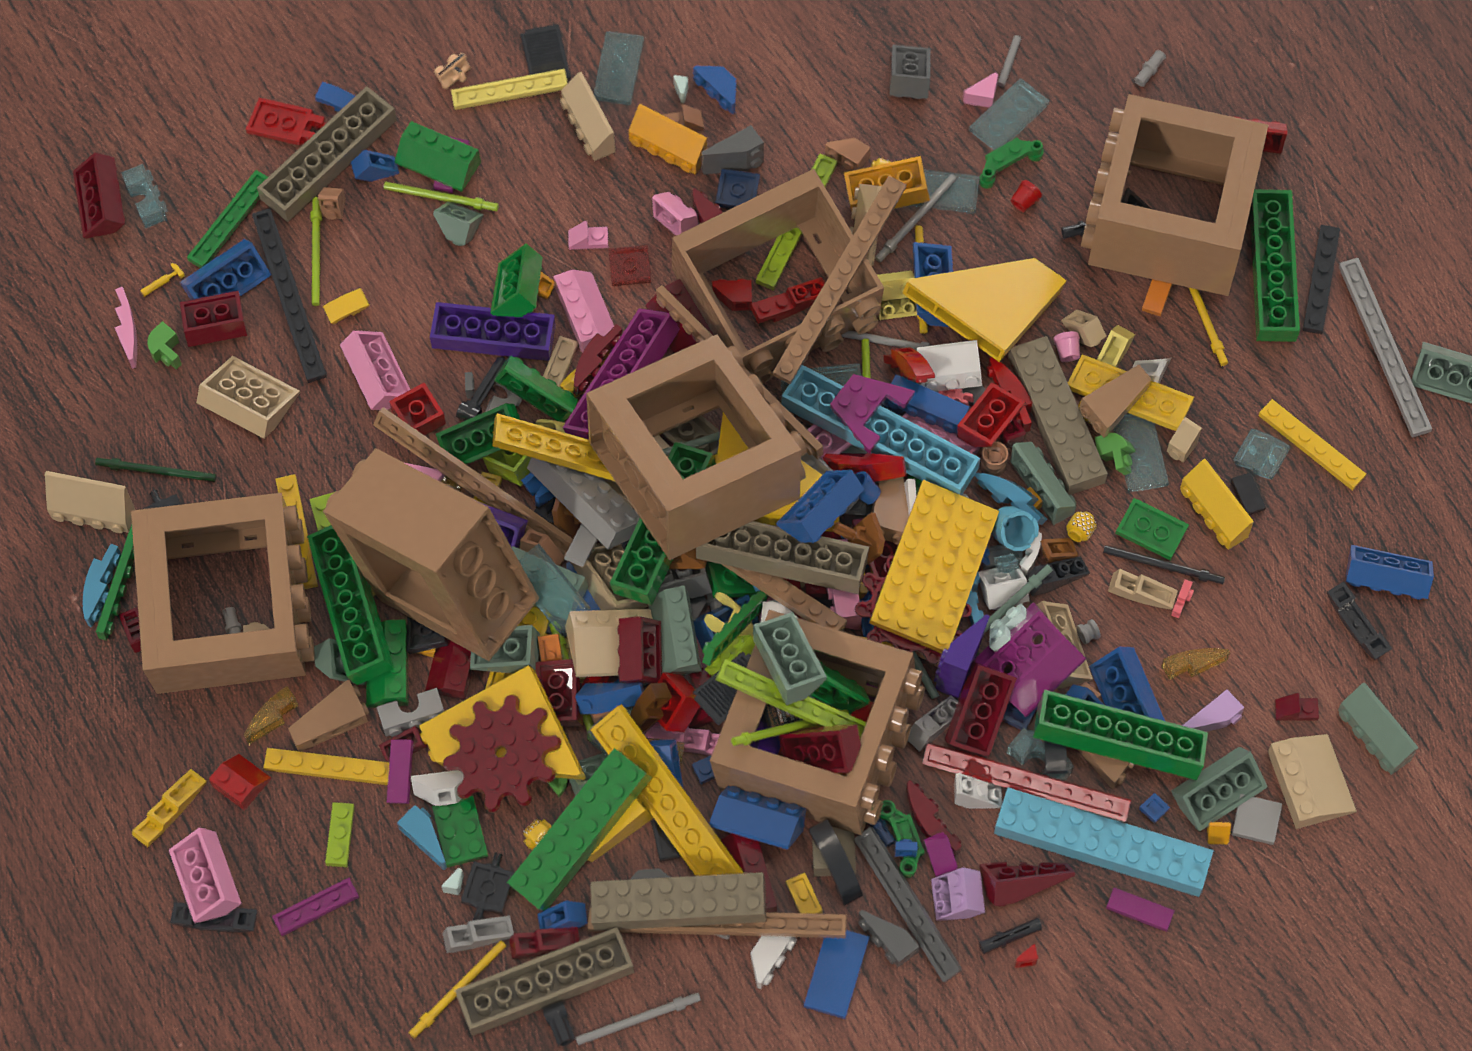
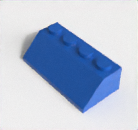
M244 239L182 280L180 284L190 300L239 291L241 296L271 276V273L252 242Z
M913 242L915 278L953 272L951 246ZM916 304L917 315L928 325L949 327Z
M852 470L826 471L776 524L801 543L817 542L822 537L821 534L826 529L832 527L834 521L847 511L846 508L859 498V494L864 488Z
M1351 545L1346 570V582L1356 587L1361 585L1368 586L1375 591L1387 590L1395 595L1406 594L1414 599H1428L1434 578L1432 561Z
M1118 647L1089 666L1105 706L1165 721L1134 647Z
M727 786L719 795L709 825L713 828L789 849L804 831L806 808L800 807L795 803L779 801L777 798L765 797L757 792L741 790L736 786Z

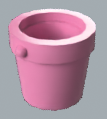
M1064 332L1054 337V344L1057 347L1062 362H1071L1080 358V338L1078 332Z

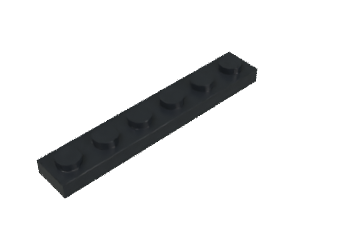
M1321 224L1319 229L1302 330L1305 332L1322 335L1324 330L1340 228Z

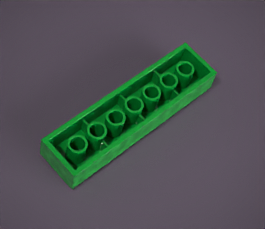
M1254 190L1250 207L1256 341L1296 342L1300 332L1292 190Z
M678 442L674 443L668 459L682 479H686L716 465L713 453ZM639 518L612 576L610 585L614 594L652 606L673 559H668L641 518Z
M330 525L308 535V542L346 676L356 685H359L394 669L371 587L338 534Z
M1044 690L1038 703L1033 738L1194 780L1198 779L1204 767L1208 732L1048 690Z
M614 748L507 883L535 907L542 911L547 910L652 777L621 751Z

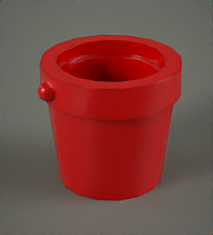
M1023 180L1010 201L1019 211L1025 212L1034 203L1039 202L1042 198V193L1033 183Z

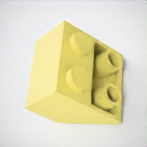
M904 271L877 275L884 286L879 320L917 315L916 303L902 294L907 281L915 278L913 272Z

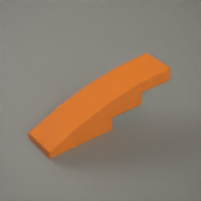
M1152 279L1142 311L1161 317L1173 284Z

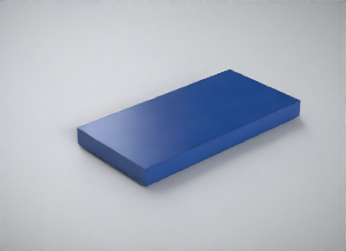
M846 930V938H824L804 1002L805 1008L842 1019L846 1018L869 941L868 936Z

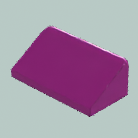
M944 832L924 840L936 877L958 869L949 839Z

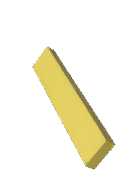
M565 69L453 89L451 92L454 108L457 110L560 91L567 85Z

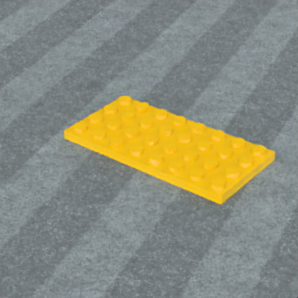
M923 480L869 623L940 653H943L944 648L949 649L999 511Z

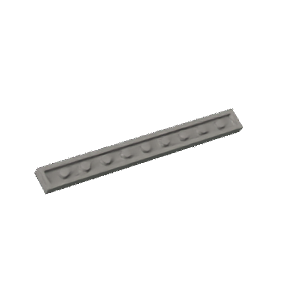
M1359 258L1341 262L1339 269L1411 437L1431 432L1430 422Z

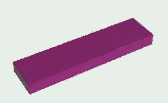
M347 878L273 915L272 918L281 936H284L359 898V895L350 878Z

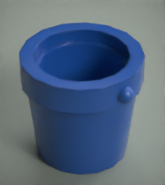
M860 471L856 473V477L864 488L859 494L858 499L866 504L874 503L880 496V488L866 472Z

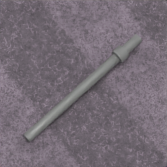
M951 174L931 195L930 201L925 202L892 239H888L883 245L884 248L875 257L879 263L889 253H893L898 247L897 244L957 180L954 175Z
M851 330L841 335L842 337L856 340L866 338L872 343L894 347H910L916 351L917 347L933 346L929 345L930 343L928 342L917 343L867 333L858 334L856 331Z
M699 993L684 998L680 996L668 1004L575 1037L577 1044H584L677 1010V1012L683 1010L685 1006L701 1001Z

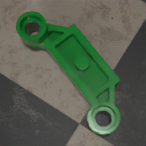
M1017 137L985 155L986 164L980 175V186L985 189L992 188L995 184L996 173L1026 156L1031 161H1040L1044 154L1042 142L1039 140H1034L1033 142L1019 140Z
M884 800L880 817L891 824L896 841L900 842L902 839H910L913 842H917V856L903 857L900 863V872L908 879L916 873L919 858L925 852L911 814L905 815L896 809L892 801Z

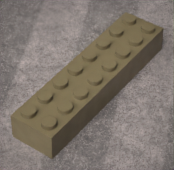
M366 86L257 187L260 199L287 222L290 221L324 187L351 164L352 160L366 150L397 121L395 109Z
M1045 336L1012 347L1009 351L1008 360L1015 376L1022 383L1032 401L1031 413L1068 495L1105 484L1107 471L1048 337Z
M752 521L697 547L696 558L859 594L868 561L869 547L827 537H821L814 543H801L777 526Z
M763 872L591 882V924L595 931H606L616 927L619 930L767 922L766 883Z
M616 927L456 989L455 992L470 1033L474 1036L541 1010L542 1007L560 1000L564 1001L633 974L634 969L619 929Z

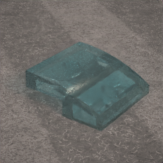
M1251 428L1233 461L1235 465L1253 470L1255 475L1272 480L1289 452L1290 446L1269 434Z

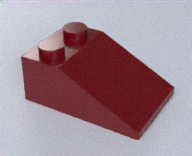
M573 660L536 662V674L562 728L583 726V714H580L575 697L581 689L580 678L576 677Z

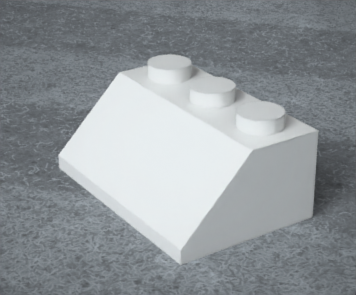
M977 340L917 347V351L927 360L935 373V378H930L928 382L921 383L922 386L935 392L982 386Z

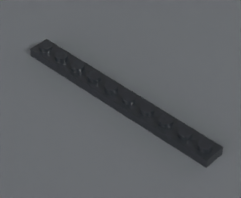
M268 208L252 213L307 383L327 378L271 209Z

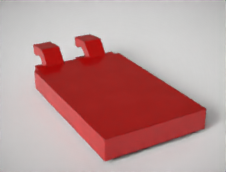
M259 97L245 130L247 134L301 146V144L304 145L316 134L310 131L311 127L320 130L327 122H324L325 117L315 115L312 109Z

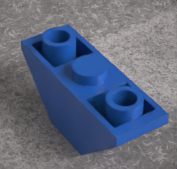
M695 66L693 68V80L695 83L705 88L707 94L711 98H715L724 110L734 114L736 78L721 66Z

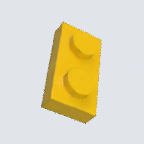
M806 873L786 880V886L800 914L823 913Z

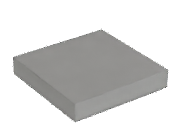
M1252 797L1239 805L1236 811L1232 835L1274 845L1282 803Z

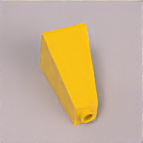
M639 797L634 800L587 860L595 861L654 818Z

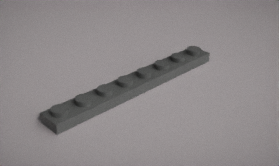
M869 827L863 832L862 836L859 835L854 839L941 980L943 982L949 981L963 969L904 875L900 872L899 867L873 827Z

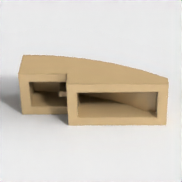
M1119 569L1112 575L1108 592L1132 601L1171 610L1173 609L1178 590L1142 574L1135 576Z

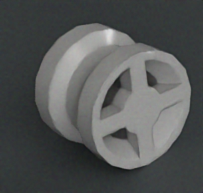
M1093 619L1088 620L1085 625L1079 624L1076 626L1079 638L1084 644H1088L1091 639H1099L1101 637L1099 628Z

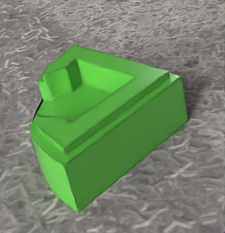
M555 777L548 784L557 796L560 797L566 790L568 779Z

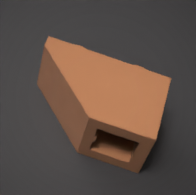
M856 138L827 142L825 145V155L837 160L848 171L861 169L870 158L871 147Z
M324 187L319 193L318 201L323 217L330 220L342 219L346 199L343 189Z
M529 529L520 540V549L558 566H561L565 561L564 555L546 534Z

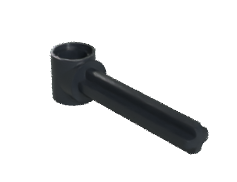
M503 357L496 358L471 400L463 401L456 412V418L466 421L482 414L481 405L494 386V379L506 359Z

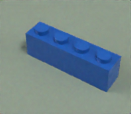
M897 374L895 375L891 384L915 391V394L905 408L886 398L885 403L894 409L899 408L912 417L917 416L924 419L930 425L942 427L948 433L957 434L958 424L967 414L970 406Z

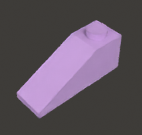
M1225 690L1182 726L1205 732L1225 728L1231 723L1233 725L1236 724L1243 717L1241 714L1244 707L1228 690Z

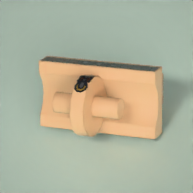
M460 53L458 56L452 54L448 58V65L445 67L438 66L434 72L440 80L442 87L448 89L457 80L464 82L467 79L465 73L471 69V66L468 64L465 54Z

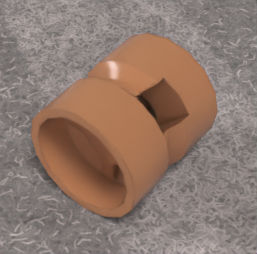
M996 441L992 447H983L980 462L983 473L1000 476L1004 473L1008 459V449L1004 444Z

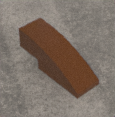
M666 683L649 684L631 711L630 716L643 734L664 716L661 708L672 698Z

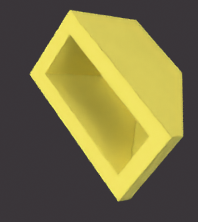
M1117 325L1111 330L1097 360L1117 367L1126 354L1135 334Z

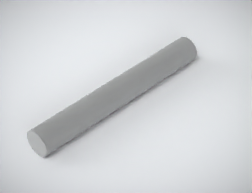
M1016 35L1013 38L997 83L1000 87H1004L1021 41L1020 36Z

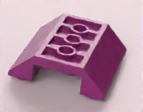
M1033 602L1026 609V618L1011 630V640L996 652L988 646L974 661L1004 672L1006 665H1013V670L1008 674L1016 677L1017 680L1009 701L1027 717L1038 706L1044 690L1053 692L1086 660V657L1055 627L1045 613ZM1043 635L1042 643L1036 645L1034 643L1036 636Z

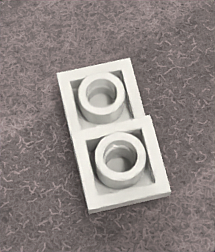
M1039 531L1038 536L1030 544L1031 547L1026 549V556L1019 564L1024 576L1033 569L1037 561L1041 545L1040 541L1042 539V533Z

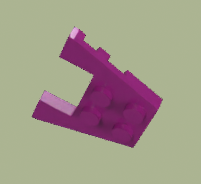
M853 374L830 403V408L842 423L852 431L853 436L863 444L864 449L870 454L880 441V436L866 428V423L886 398L905 408L913 398L915 391Z

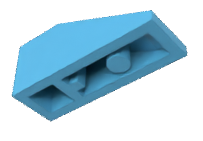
M414 805L397 822L398 828L440 868L445 870L447 866L430 820L431 815L424 808L419 809Z

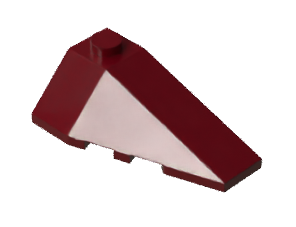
M1007 862L980 864L986 896L994 906L999 907L1016 903L1075 876V871L1068 863L1041 862L1039 866L1029 865L1027 862H1020V866H1007Z

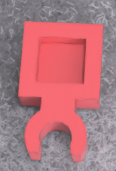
M961 388L938 392L969 406L968 401L974 402L973 394L963 393Z
M1184 580L1171 616L1179 618L1185 602H1190L1194 590H1191L1193 582Z

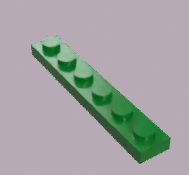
M257 170L254 171L187 256L189 262L199 268L211 262L259 201L260 197L257 187L268 176Z
M132 524L96 629L98 638L106 641L109 634L113 633V621L115 615L118 616L121 604L119 603L121 597H124L126 594L127 579H130L133 573L132 564L135 558Z
M760 590L756 595L753 594L749 602L743 604L738 614L735 613L729 623L726 622L722 630L715 633L712 641L707 642L703 648L704 658L702 663L710 666L762 612V603L766 602L768 597L766 593Z

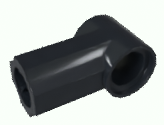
M560 1000L542 1007L544 1017L548 1026L550 1025L558 1047L575 1041L563 1001Z

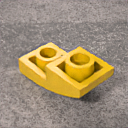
M360 288L327 303L323 308L330 322L336 324L349 315H356L370 305Z

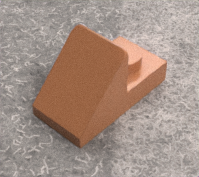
M682 104V112L663 114V116L693 131L704 130L701 111Z

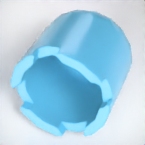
M1004 506L998 509L999 513L991 533L992 536L999 543L1013 551H1023L1030 548V544L1038 536L1039 526L1037 520L1030 513L1013 506Z

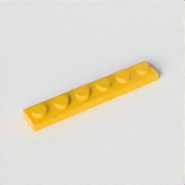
M1273 399L1259 412V417L1352 491L1366 477L1364 471Z
M296 475L276 478L278 493H282L286 506L296 505L298 518L302 520L304 543L300 544L302 558L306 560L308 582L298 584H304L305 589L318 587Z
M267 748L263 767L266 771L388 785L389 762Z

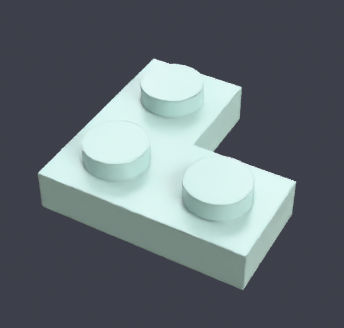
M1021 603L1016 607H1011L1002 619H997L991 624L989 647L994 652L1011 640V630L1026 618V608Z

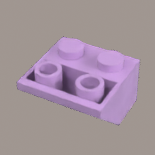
M960 868L931 879L936 920L965 919L985 913L980 871Z

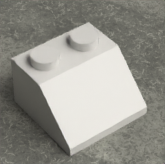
M1017 564L978 572L984 601L989 610H998L1027 583L1026 577ZM1029 594L1023 597L1015 606L1028 602Z

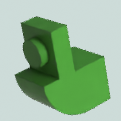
M162 321L151 331L148 337V348L151 356L156 363L161 359L166 366L169 367L171 365L174 369L182 365L179 356L171 350L179 343L177 334Z
M1109 433L1105 438L1102 435L1095 437L1096 448L1100 458L1106 462L1114 459L1116 470L1123 475L1132 473V459L1129 454L1136 451L1128 440L1116 433Z

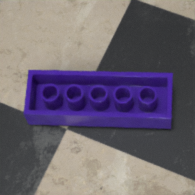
M436 302L430 333L431 346L435 349L550 361L556 327L555 315L531 312L523 317L493 316L491 308Z

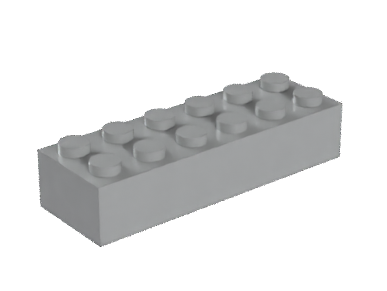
M531 458L527 469L607 549L630 540L640 517L602 477Z

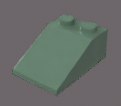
M533 625L517 626L490 661L471 652L470 669L514 674L529 665L536 672V662H538L539 658L538 636H540V633Z

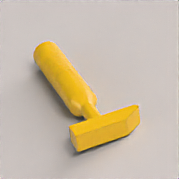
M171 263L174 272L160 277L141 289L140 292L145 297L169 282L170 278L176 274L180 278H183L185 275L177 264Z

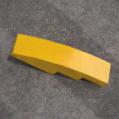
M190 769L162 795V800L147 813V818L132 830V835L149 847L179 817L207 781Z

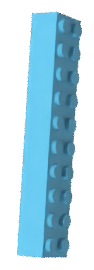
M802 365L792 383L789 384L783 393L781 404L788 411L866 451L863 444L853 436L852 431L842 423L830 408V403L844 386ZM879 406L865 425L866 428L880 436V441L871 453L903 456L906 472L921 481L926 480L959 495H963L979 469V457L882 406Z
M1007 788L994 834L1198 897L1202 892L1213 850L1011 788Z

